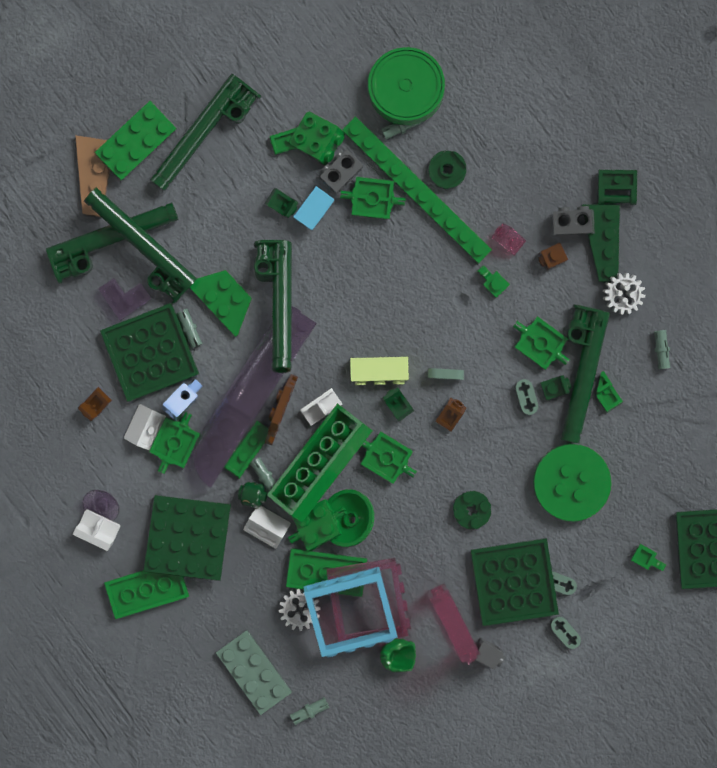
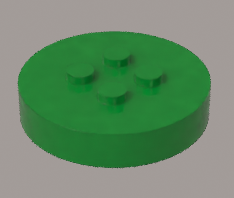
M411 47L393 49L382 55L370 71L368 93L371 104L381 117L391 123L415 125L424 122L436 113L443 101L445 92L443 71L439 63L423 50Z
M565 444L548 451L538 462L533 476V488L538 502L549 514L561 520L580 521L592 517L605 505L611 491V475L606 462L597 452L586 446Z

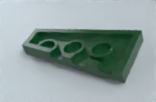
M581 204V206H589V210H594L595 234H588L598 282H612L610 277L617 279V273H619L620 205ZM584 215V222L586 225L588 222V217Z

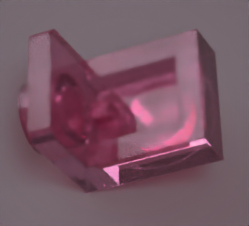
M504 223L495 230L492 236L494 241L500 243L514 256L526 242L512 227Z

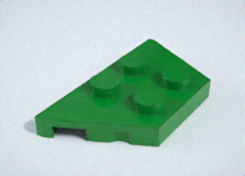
M226 270L197 278L190 286L191 290L237 337L252 298Z

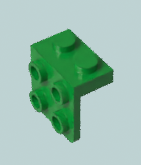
M307 112L290 139V144L326 166L328 162L332 161L337 147L342 144L345 133L335 124L312 112Z

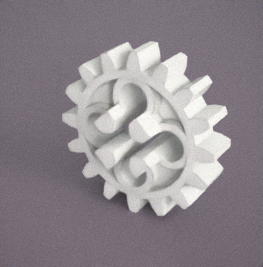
M617 273V279L610 277L612 282H606L605 285L608 286V289L603 290L604 293H607L603 300L609 301L606 306H613V312H617L619 309V314H624V311L627 314H631V309L637 311L636 305H642L643 302L640 301V298L645 297L644 294H641L645 287L639 286L642 281H635V275L629 278V273H624V276L621 273ZM617 283H620V288L626 291L630 289L631 284L634 285L632 291L625 293L627 297L632 298L631 304H628L627 298L622 297L623 292L616 289ZM616 296H621L618 298V302L615 303L614 298Z
M297 589L295 594L291 590L290 597L284 595L286 602H280V605L284 607L279 609L280 613H284L281 620H287L286 626L292 624V630L296 626H299L300 631H302L303 626L310 629L309 623H312L308 608L303 610V614L308 618L305 622L300 619V612H297L293 617L288 616V611H295L297 609L296 604L292 602L293 598L299 599L300 607H304L307 602L305 594L301 593L300 589ZM313 600L316 611L321 610V607L316 606L319 600Z

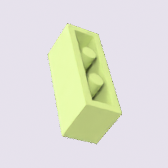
M408 357L350 358L351 382H355V385H366V381H374V385H385V381H393V384H405V380H409Z

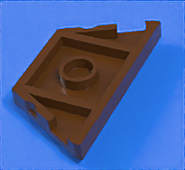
M291 374L284 390L280 389L276 398L277 408L273 407L269 416L271 424L265 440L266 444L272 445L298 379L295 375Z

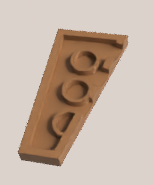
M75 135L82 214L100 217L91 206L84 202V199L96 187L102 194L106 195L110 169L94 152L107 140Z

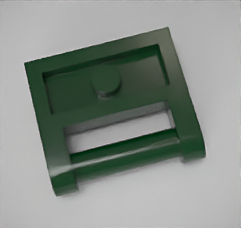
M598 170L597 204L630 203V205H636L637 170ZM630 190V196L604 195V191Z

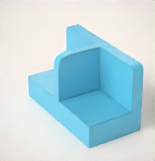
M316 186L294 215V219L310 230H313L321 218L324 217L334 199Z

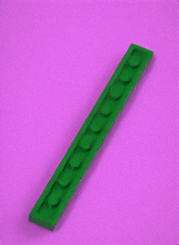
M356 116L342 129L380 169L478 264L491 252L492 249Z

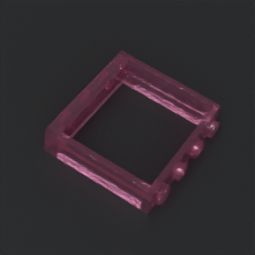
M395 558L327 569V578L330 580L379 567L380 570L391 568L400 625L395 626L397 637L408 636L407 629H411L410 620L405 618L404 613L408 611L407 602L402 600L401 595L405 593L404 584L399 582L398 575H402L400 563L396 564ZM339 592L330 593L339 642L389 629L387 627L346 634Z
M445 583L427 591L461 662H466L467 664L473 662L480 653Z

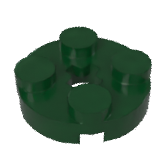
M454 151L438 152L431 159L428 168L431 181L436 186L446 190L459 186L465 179L467 171L464 158ZM444 165H446L447 167L450 165L452 166V173L450 175L448 173H443Z
M467 491L456 498L453 505L454 517L461 526L467 529H478L490 519L491 504L484 494L478 491ZM473 504L476 505L477 513L469 515L467 507H472Z

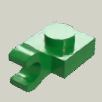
M484 265L477 271L486 280L482 285L495 298L510 285L497 271L492 275Z
M642 544L638 545L631 558V561L647 570L651 565L661 571L666 567L665 563L655 559L657 555L655 551Z

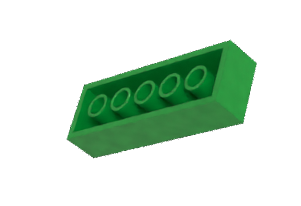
M337 403L267 496L292 517L303 522L373 430Z

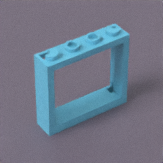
M379 567L304 586L305 598L322 657H333L340 652H353L359 647L364 646L368 648L374 646L375 643H388L393 641L394 638H398ZM377 582L389 629L325 645L313 598Z

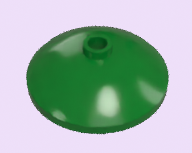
M352 489L341 490L332 495L328 500L331 509L335 512L345 507L347 514L338 518L342 535L332 539L331 542L341 547H353L360 544L368 537L374 524V509L370 500L363 493Z

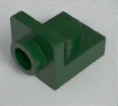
M564 375L540 382L546 401L570 393L571 384L568 377L565 378Z

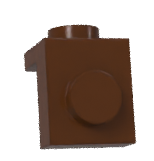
M98 387L78 409L84 417L92 421L104 411L112 400Z

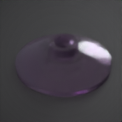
M92 490L83 498L82 505L84 511L88 509L111 521L117 518L119 505L111 494L102 490Z

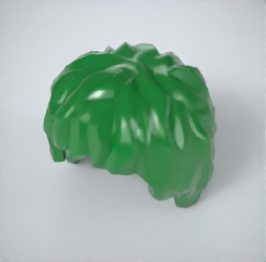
M397 638L385 643L380 652V661L385 669L391 672L412 671L416 661L415 643Z

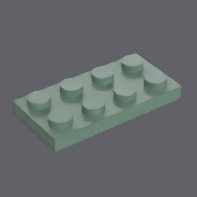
M248 630L216 652L260 715L292 693Z

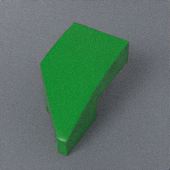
M602 371L596 397L606 413L621 405L623 401L605 372Z

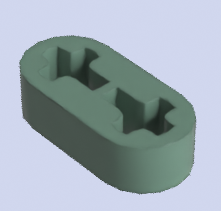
M428 368V378L464 380V370Z
M526 379L518 381L515 391L520 408L524 414L532 415L538 410V402L533 385ZM522 382L525 385H529V389H527L528 396H525L523 391H519ZM526 398H529L530 403L535 405L531 412L524 408L527 405Z
M552 571L553 579L558 580L557 584L554 583L555 591L565 595H571L576 591L577 584L572 578ZM571 581L573 588L568 589V591H565V587L560 585V582L567 583Z
M556 616L551 620L550 627L566 647L575 649L580 645L581 638L565 618ZM557 620L559 622H564L562 624V626L565 628L564 632H562L559 628L555 629V622ZM567 633L572 637L576 636L575 644L567 643L569 641L566 637Z

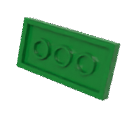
M149 101L98 148L94 154L122 181L177 128Z
M291 548L286 587L304 589V586L365 571L367 558ZM364 585L334 593L362 597Z
M142 570L104 582L115 619L189 597L185 579L182 576L149 573Z

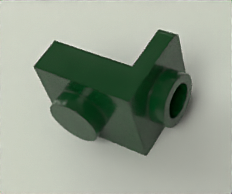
M277 188L273 189L265 202V205L287 218L296 212L298 201L290 198Z
M398 387L388 391L382 398L398 422L414 412V409Z

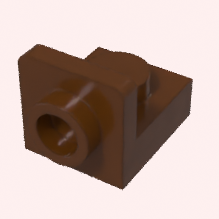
M561 243L540 251V256L538 257L541 266L546 267L547 270L568 260Z
M450 398L435 422L452 432L463 416L466 407L461 401Z

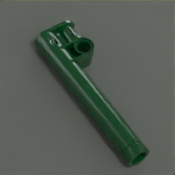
M231 73L150 180L166 191L169 184L172 183L222 116H225L233 123H242L247 113L251 110L250 106L257 98L260 99L261 95ZM239 109L242 111V114L239 118H234L231 116L232 111Z
M97 187L84 199L88 206H91L100 217L156 266L155 270L147 278L150 288L160 290L162 293L165 292L173 299L172 303L175 304L197 280L189 270L105 194H102Z
M172 202L166 204V206H160L130 217L145 232L179 220ZM108 225L46 248L58 283L61 284L63 279L71 276L77 277L90 273L93 269V263L89 253L123 241L125 238ZM82 260H86L88 264L84 270H80L78 266Z
M258 240L254 242V248H256V257L254 259L255 277L261 282H273L272 371L288 373L291 371L292 243L287 240ZM260 268H266V269H267V271H266V272H263V273L260 272V271H258V270H259Z
M573 304L572 307L575 309L573 319L570 320L566 338H568L569 342L582 345L583 347L561 440L579 444L610 313ZM573 329H577L580 332L578 340L571 337Z

